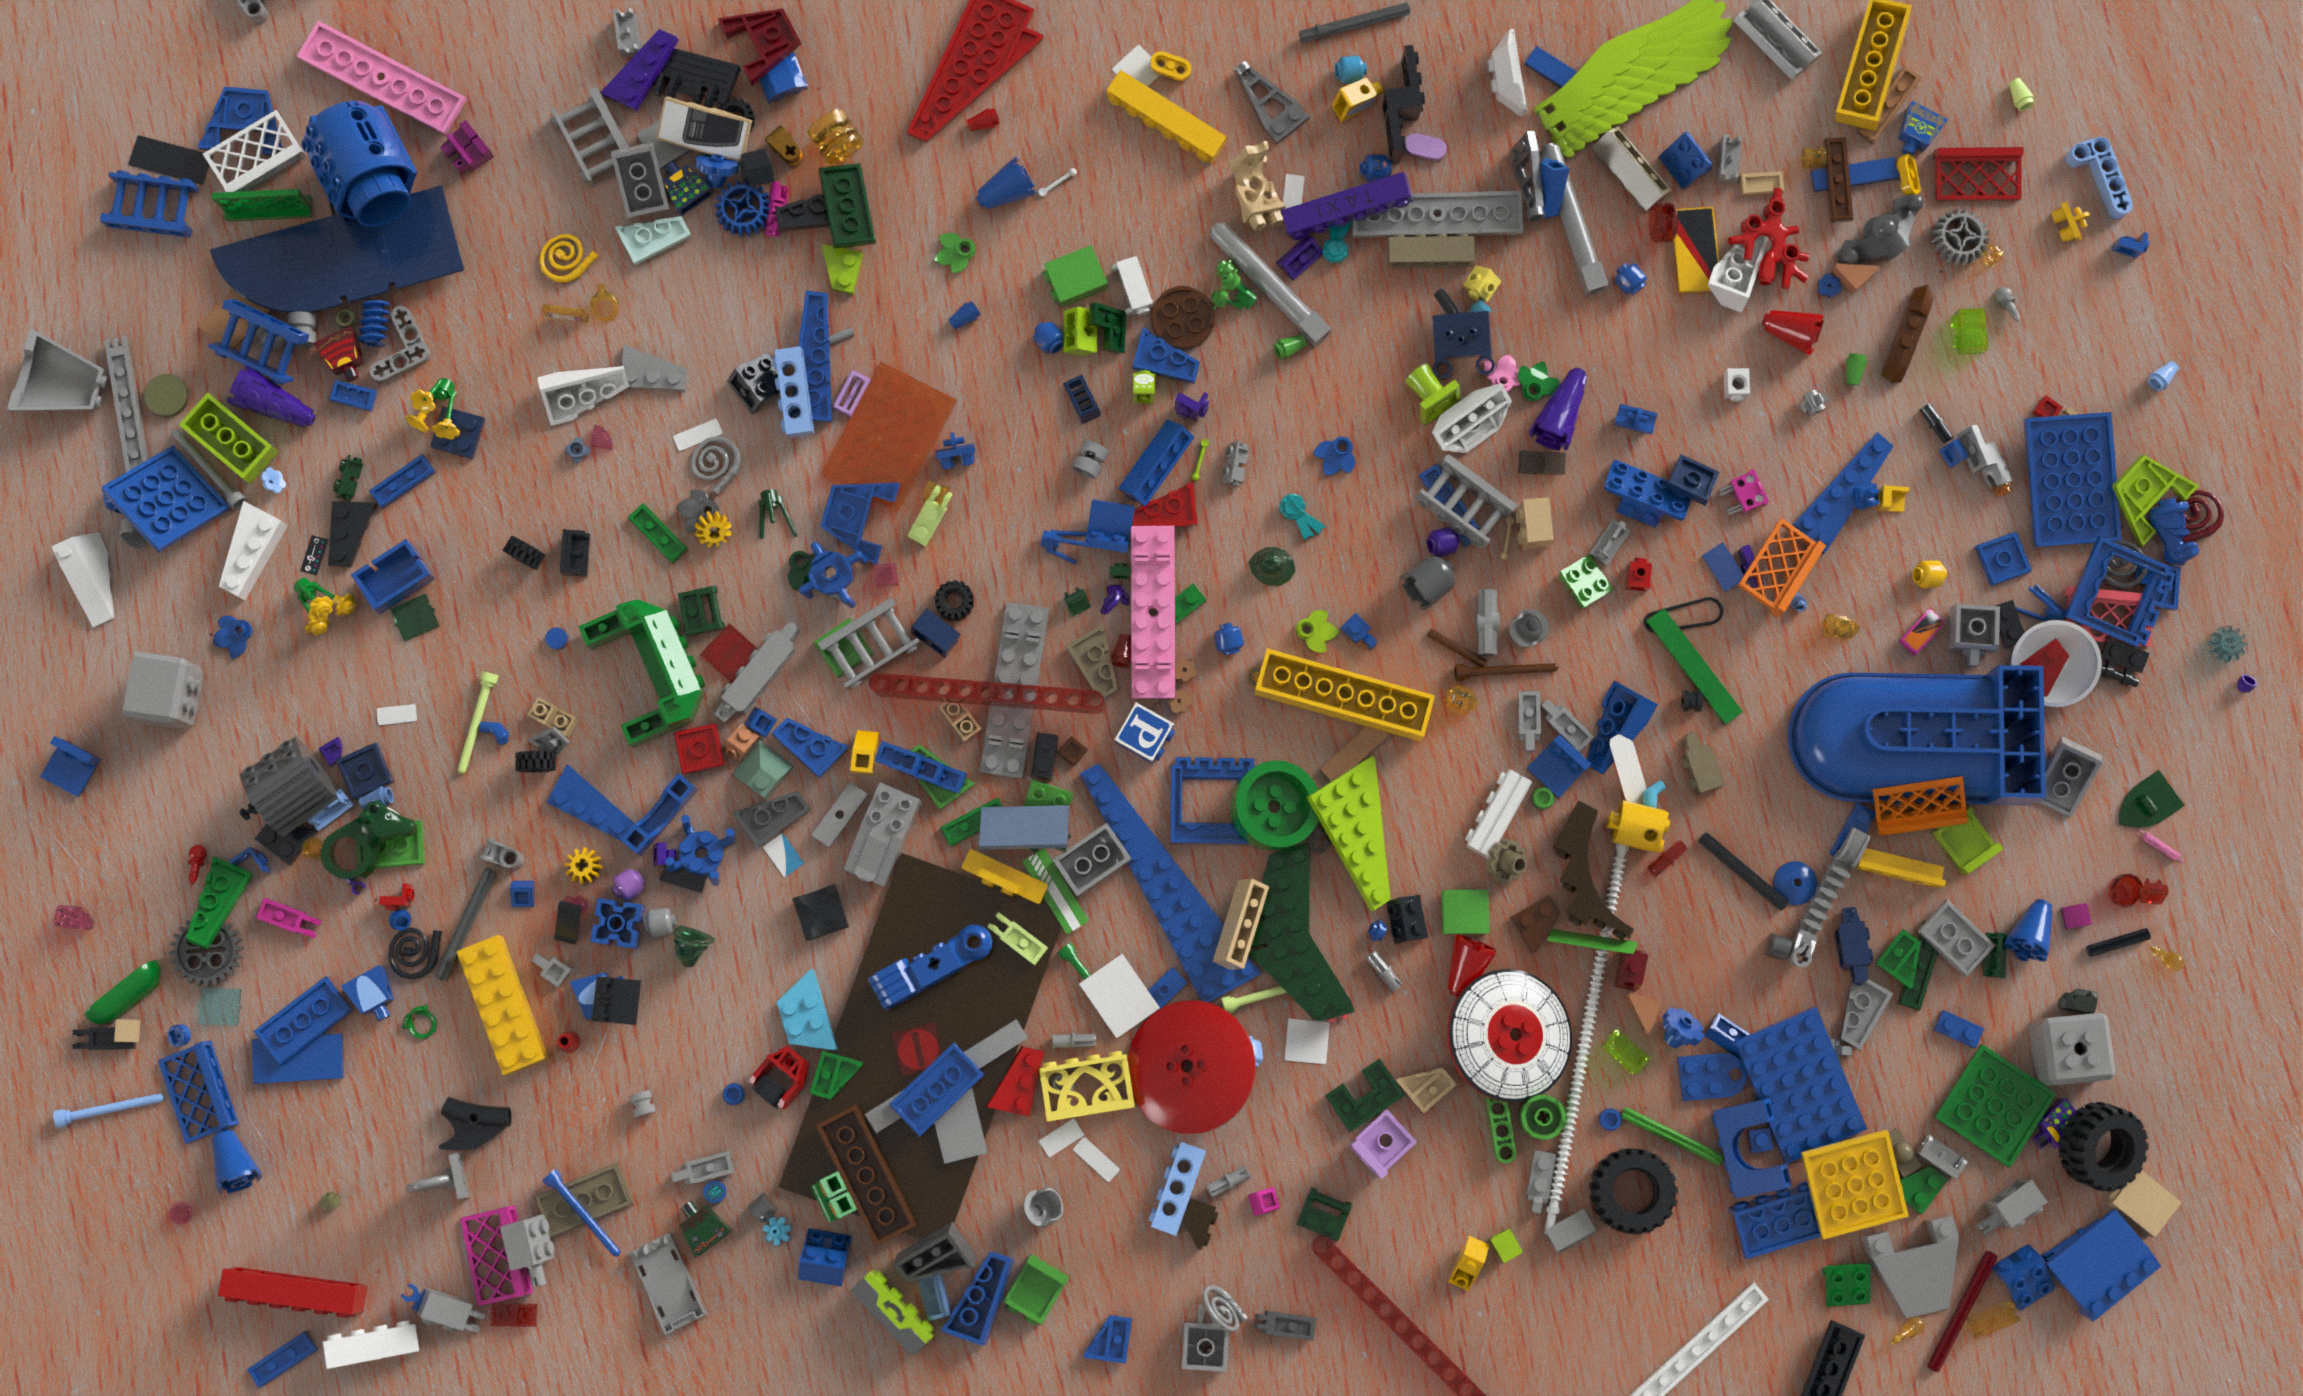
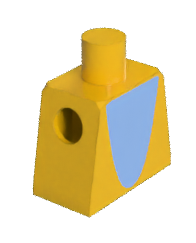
M1367 78L1340 88L1331 106L1341 123L1369 109L1377 95L1383 93L1382 85L1378 81L1371 84Z

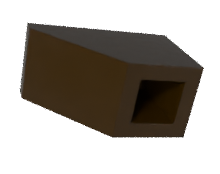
M1190 1198L1183 1220L1197 1249L1201 1250L1203 1246L1207 1247L1211 1237V1234L1207 1233L1210 1224L1215 1225L1219 1213L1215 1212V1206Z

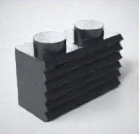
M766 149L741 154L742 161H738L743 180L748 181L750 187H757L758 184L761 186L762 183L765 185L766 182L769 184L775 181Z
M1037 732L1031 772L1032 778L1053 780L1059 741L1057 735Z

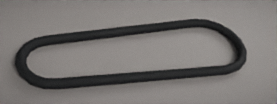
M1706 597L1665 608L1666 611H1669L1708 600L1714 601L1718 604L1720 608V614L1716 620L1711 622L1678 626L1680 629L1712 625L1717 623L1723 615V607L1721 603L1717 599L1712 597ZM1661 610L1650 612L1645 616L1644 626L1648 631L1654 633L1652 629L1648 627L1646 623L1647 619L1651 615H1654Z

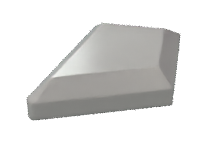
M555 727L528 739V742L544 751L555 752L556 756L570 742Z

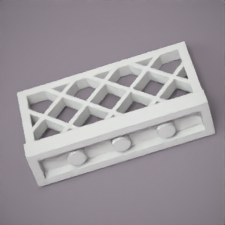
M277 110L203 153L226 192L249 191L306 156ZM275 117L280 123L278 132L267 129L268 122ZM254 130L262 132L259 143L248 140L250 132ZM266 133L277 135L274 146L263 144ZM281 136L289 138L293 143L286 149L278 147ZM235 141L243 142L241 154L230 151L231 145ZM247 144L258 146L256 157L245 155ZM262 147L273 149L271 158L267 160L260 158ZM217 152L224 153L223 164L214 163L210 156ZM229 155L240 157L237 168L226 166ZM244 158L255 160L253 168L249 171L241 169ZM225 169L236 171L235 179L229 183H226L223 178Z

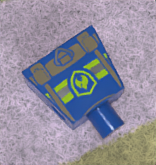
M1912 101L1905 110L1897 137L1905 143L1902 153L1913 156L1916 149L1925 151L1945 125L1948 118Z

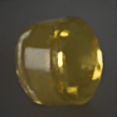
M1987 244V250L1982 252V257L1985 259L1984 263L1988 267H1992L2003 257L2005 251L2000 246L1996 247L1993 244ZM1991 249L1993 252L1988 255L1987 251Z

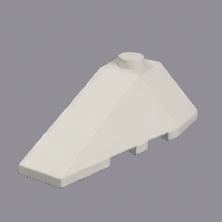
M624 366L557 372L537 377L551 426L572 421L583 411L593 409L595 404L600 401L609 399L630 387Z
M97 532L71 537L52 546L58 563L92 627L96 628L113 620V596L110 588L111 572H109L108 564L109 551L101 533Z

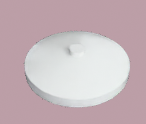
M2049 620L2036 624L2023 633L2013 649L2011 665L2021 666L2019 663L2056 638L2070 656L2047 697L2044 696V706L2063 707L2082 700L2093 690L2101 674L2102 659L2096 641L2085 629L2068 621Z

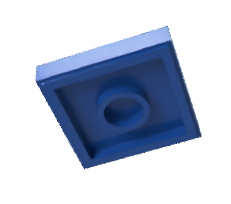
M2017 532L1975 546L1990 587L2032 572Z

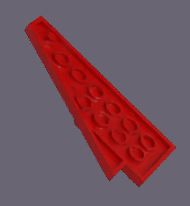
M969 0L907 130V135L927 143L1044 39L1043 34L1027 28L1035 12L1034 8L1015 0Z

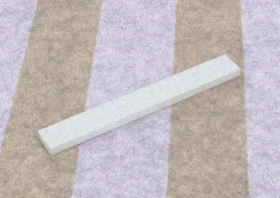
M1752 1282L1629 1396H1665L1769 1299Z

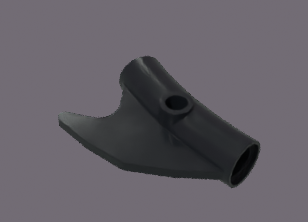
M448 1097L442 1107L441 1115L453 1126L454 1136L452 1139L440 1144L439 1149H477L497 1136L506 1127H510V1107L484 1106ZM476 1114L478 1115L477 1121L474 1120Z

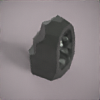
M2077 988L2073 992L2064 993L2058 1000V1007L2078 1013L2094 1014L2098 1000L2097 992Z

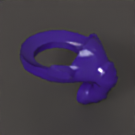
M1118 584L1107 586L1108 596L1103 600L1104 604L1100 613L1106 615L1111 612L1121 596V603L1129 605V595L1124 586Z

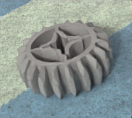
M1958 208L1954 209L1953 213L1947 211L1945 216L1941 215L1938 218L1939 222L1933 225L1935 230L1931 232V235L1935 238L1931 240V243L1937 244L1934 251H1941L1939 258L1947 257L1946 263H1949L1951 260H1953L1954 266L1958 265L1959 262L1963 266L1968 261L1974 263L1976 258L1980 259L1983 256L1982 252L1987 250L1986 244L1989 243L1990 239L1986 236L1989 235L1990 231L1984 230L1987 223L1981 224L1979 222L1982 216L1974 217L1975 211H1972L1970 214H1967V209H1963L1961 213ZM1959 223L1956 229L1946 230L1947 225ZM1958 234L1963 237V240H1962V241H1961V239H1959V237L1957 236ZM1975 244L1972 250L1962 251L1965 245Z

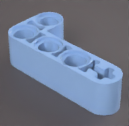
M2097 137L2074 145L2066 154L2067 164L2073 168L2089 164L2107 214L2114 220L2122 219L2131 211L2133 203L2109 140L2105 137ZM2094 146H2098L2101 149V153L2097 152ZM2074 152H2078L2082 159L2077 158ZM2102 165L2106 166L2109 172H2105L2102 169ZM2109 185H2113L2116 189V192L2112 191L2109 188Z

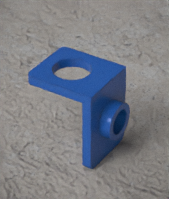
M248 847L229 861L237 866L252 856L263 873H272L266 864L269 862L263 852H258L253 847Z

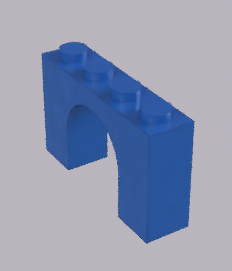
M1770 1098L1713 1111L1712 1121L1714 1127L1718 1129V1145L1724 1153V1168L1729 1172V1187L1735 1199L1786 1189L1792 1186L1787 1164L1756 1168L1746 1163L1739 1152L1738 1141L1744 1129L1775 1120Z

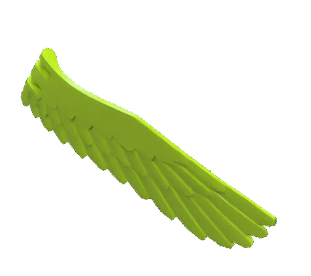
M1692 0L1678 10L1654 22L1605 42L1561 89L1533 108L1535 114H1539L1540 122L1545 130L1552 135L1551 140L1553 143L1559 145L1562 155L1572 158L1574 151L1584 150L1585 144L1596 141L1600 134H1605L1611 130V126L1622 125L1627 122V116L1639 113L1643 105L1654 103L1658 96L1673 93L1676 85L1689 84L1698 78V73L1708 71L1719 64L1720 58L1718 56L1728 48L1731 42V38L1727 37L1726 34L1732 26V19L1721 18L1726 8L1725 2L1719 1L1715 3V0ZM1551 105L1555 111L1548 114L1546 108ZM1562 123L1565 129L1559 132L1557 126Z

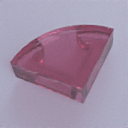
M594 424L590 445L592 447L613 450V442L609 433L603 427Z

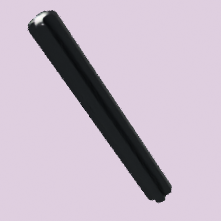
M1705 832L1699 838L1701 845L1777 909L1783 910L1787 906L1789 901L1709 833Z

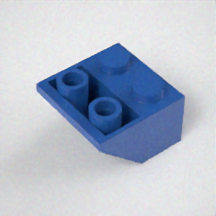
M808 1228L799 1260L798 1279L842 1287L852 1236Z

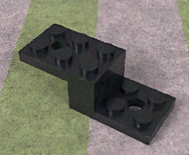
M1413 45L1404 46L1401 58L1405 87L1385 89L1382 101L1389 155L1392 164L1400 162L1401 156L1404 155V149H1406L1405 136H1401L1403 122L1418 120L1420 112H1423V105H1425L1424 92H1420L1422 76L1421 72H1417L1419 57L1418 52H1414Z

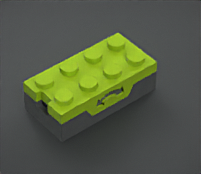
M873 1269L850 1291L913 1357L935 1335L932 1332L934 1327L926 1319L922 1321L917 1316L919 1311L911 1303L907 1305L901 1299L904 1295L895 1286L891 1288L886 1283L888 1278L880 1270L876 1272Z

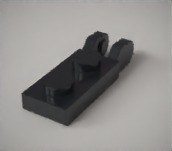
M115 1027L73 1030V1035L76 1036L89 1035V1043L73 1044V1049H136V1042H114Z

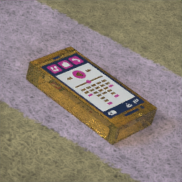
M549 304L542 306V313L547 318L588 323L589 315L585 309Z

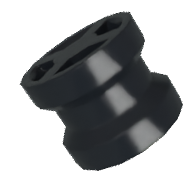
M1688 690L1682 691V712H1688L1689 710L1701 712V691H1695L1694 693H1690Z

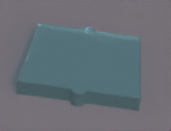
M201 988L200 1004H198V1008H200L199 1024L238 1026L239 1012L242 1009L240 1005L241 989Z

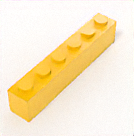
M1122 70L1118 72L1106 90V97L1111 104L1115 106L1120 105L1125 108V111L1130 116L1135 118L1137 116L1144 120L1143 123L1151 129L1155 127L1161 131L1165 138L1177 141L1182 149L1186 151L1191 150L1196 153V156L1203 162L1208 161L1213 164L1226 144L1227 137Z

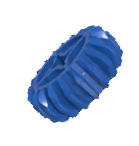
M736 180V186L734 187L728 183L729 190L722 189L721 192L724 196H717V201L720 203H715L714 205L715 209H717L715 216L719 218V225H724L723 229L725 231L730 230L733 236L738 231V235L741 238L744 232L747 233L748 237H751L750 231L753 230L756 234H759L758 227L760 226L765 229L766 225L763 221H767L768 214L766 212L770 210L767 207L771 202L767 200L769 198L768 193H763L764 189L762 186L758 188L756 186L750 187L748 181H744L743 185H740V182ZM739 195H743L740 199H733ZM752 197H755L759 200V211H757L755 207L751 206ZM728 206L735 211L734 221L727 216ZM747 206V210L743 209L742 212L740 211V208ZM747 218H753V220L743 223Z

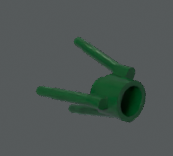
M775 489L762 491L760 493L761 500H759L760 539L764 538L765 510L769 511L770 522L774 524L773 510L777 509L778 505L793 536L797 537V532L784 506L782 496H778Z

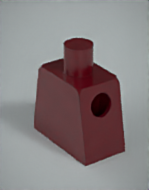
M1635 949L1634 954L1621 952L1614 987L1636 992L1642 986L1648 960V954L1645 951Z

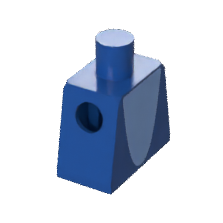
M378 965L341 985L344 992L362 1014L368 1015L373 1012L378 1022L391 1016L385 1005L392 1002L394 996L384 966Z
M604 972L570 981L587 1021L592 1020L597 977H610L608 973ZM623 976L617 977L618 979H624Z

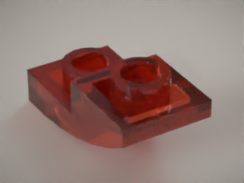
M491 1303L490 1327H537V1304Z

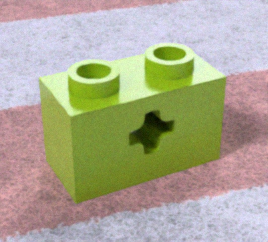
M1074 307L1064 310V353L1082 357L1097 353V327L1089 325L1090 309Z

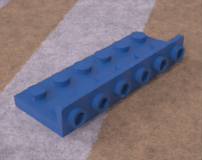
M1808 1182L1799 1183L1793 1189L1777 1190L1776 1194L1759 1195L1753 1201H1739L1729 1208V1212L1734 1218L1745 1259L1821 1237Z

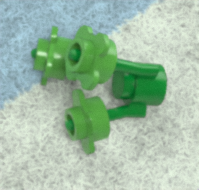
M1231 259L1228 262L1225 260L1219 262L1216 268L1218 271L1216 276L1219 275L1221 277L1222 286L1219 291L1215 290L1211 295L1214 310L1216 307L1223 308L1225 303L1233 305L1239 310L1242 307L1249 309L1257 298V295L1240 281L1241 278L1236 274L1237 269L1231 263ZM1236 288L1238 290L1235 295L1237 301L1228 299V292L1225 290L1232 291Z

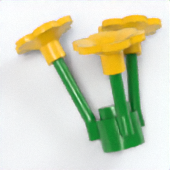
M440 378L429 392H424L420 389L410 395V399L413 401L412 406L421 412L416 417L411 414L404 417L409 425L423 433L428 432L430 429L424 423L427 417L426 414L436 408L434 404L436 399L445 401L449 398L446 419L443 422H438L437 425H433L432 431L435 432L437 437L449 440L459 436L460 431L456 429V426L450 420L454 398L457 395V392L454 391V383L449 379Z

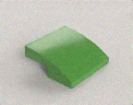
M1441 890L1442 934H1490L1488 890Z

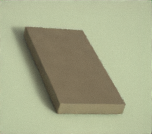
M618 1162L564 1184L594 1220L634 1204ZM555 1188L534 1196L540 1214H544L545 1219L549 1223L548 1232L550 1238L585 1224Z

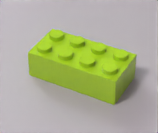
M208 392L179 424V426L249 484L258 477L279 453L278 450Z

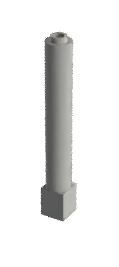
M1549 143L1542 146V150L1539 152L1541 161L1544 158H1549L1551 160H1558L1565 165L1559 145ZM1568 174L1559 214L1579 270L1577 274L1586 297L1606 291L1609 284L1602 263L1597 259Z
M1218 222L1211 228L1210 238L1298 327L1297 330L1314 348L1330 335L1332 328L1314 310L1311 311L1225 222L1221 224Z

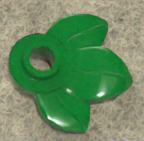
M1543 361L1535 364L1531 369L1522 365L1518 371V381L1523 386L1522 394L1528 401L1534 402L1539 400L1542 395H1551L1559 385V379L1548 377L1547 367ZM1529 388H1533L1535 390L1534 395L1530 394Z

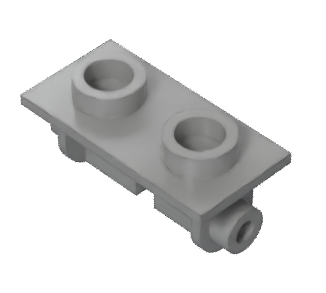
M1239 440L1229 443L1226 448L1225 456L1227 459L1222 470V485L1232 483V486L1240 487L1241 483H1243L1245 468L1238 465L1239 463L1246 464L1249 449L1247 444L1240 443Z
M1612 519L1590 552V555L1608 566L1631 531L1626 528L1627 524L1621 520L1617 522Z

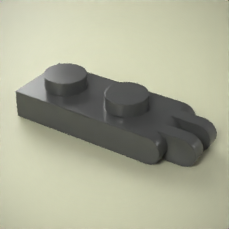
M1266 1310L1265 1315L1256 1314L1255 1316L1256 1319L1264 1320V1324L1254 1323V1327L1263 1329L1262 1333L1314 1340L1316 1318Z

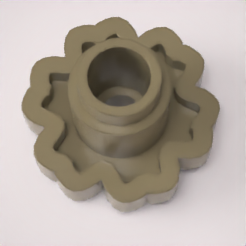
M1504 838L1501 843L1495 842L1488 851L1490 858L1486 861L1487 872L1493 875V879L1497 882L1509 884L1512 879L1518 880L1527 867L1526 851L1520 847L1518 841Z

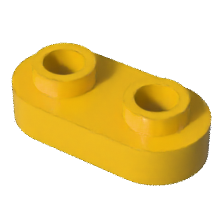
M1163 51L1156 52L1151 57L1150 67L1156 74L1177 81H1185L1191 74V64L1184 58ZM1163 62L1165 65L1163 67H1159L1157 63ZM1177 69H1183L1184 73L1179 74Z
M1911 154L1900 156L1896 167L1901 177V190L1906 195L1919 194L1921 186L1916 162Z

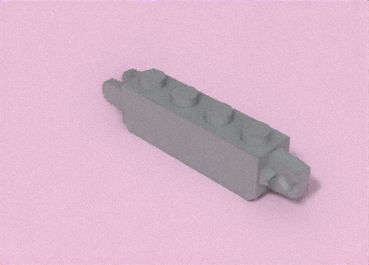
M790 622L780 632L775 630L773 634L770 632L763 640L764 645L760 650L756 649L749 657L751 661L746 667L742 666L735 675L737 677L732 684L728 683L722 690L723 696L721 698L723 701L715 713L718 718L727 723L737 712L744 714L750 710L795 654V646L792 642L800 631L796 623Z

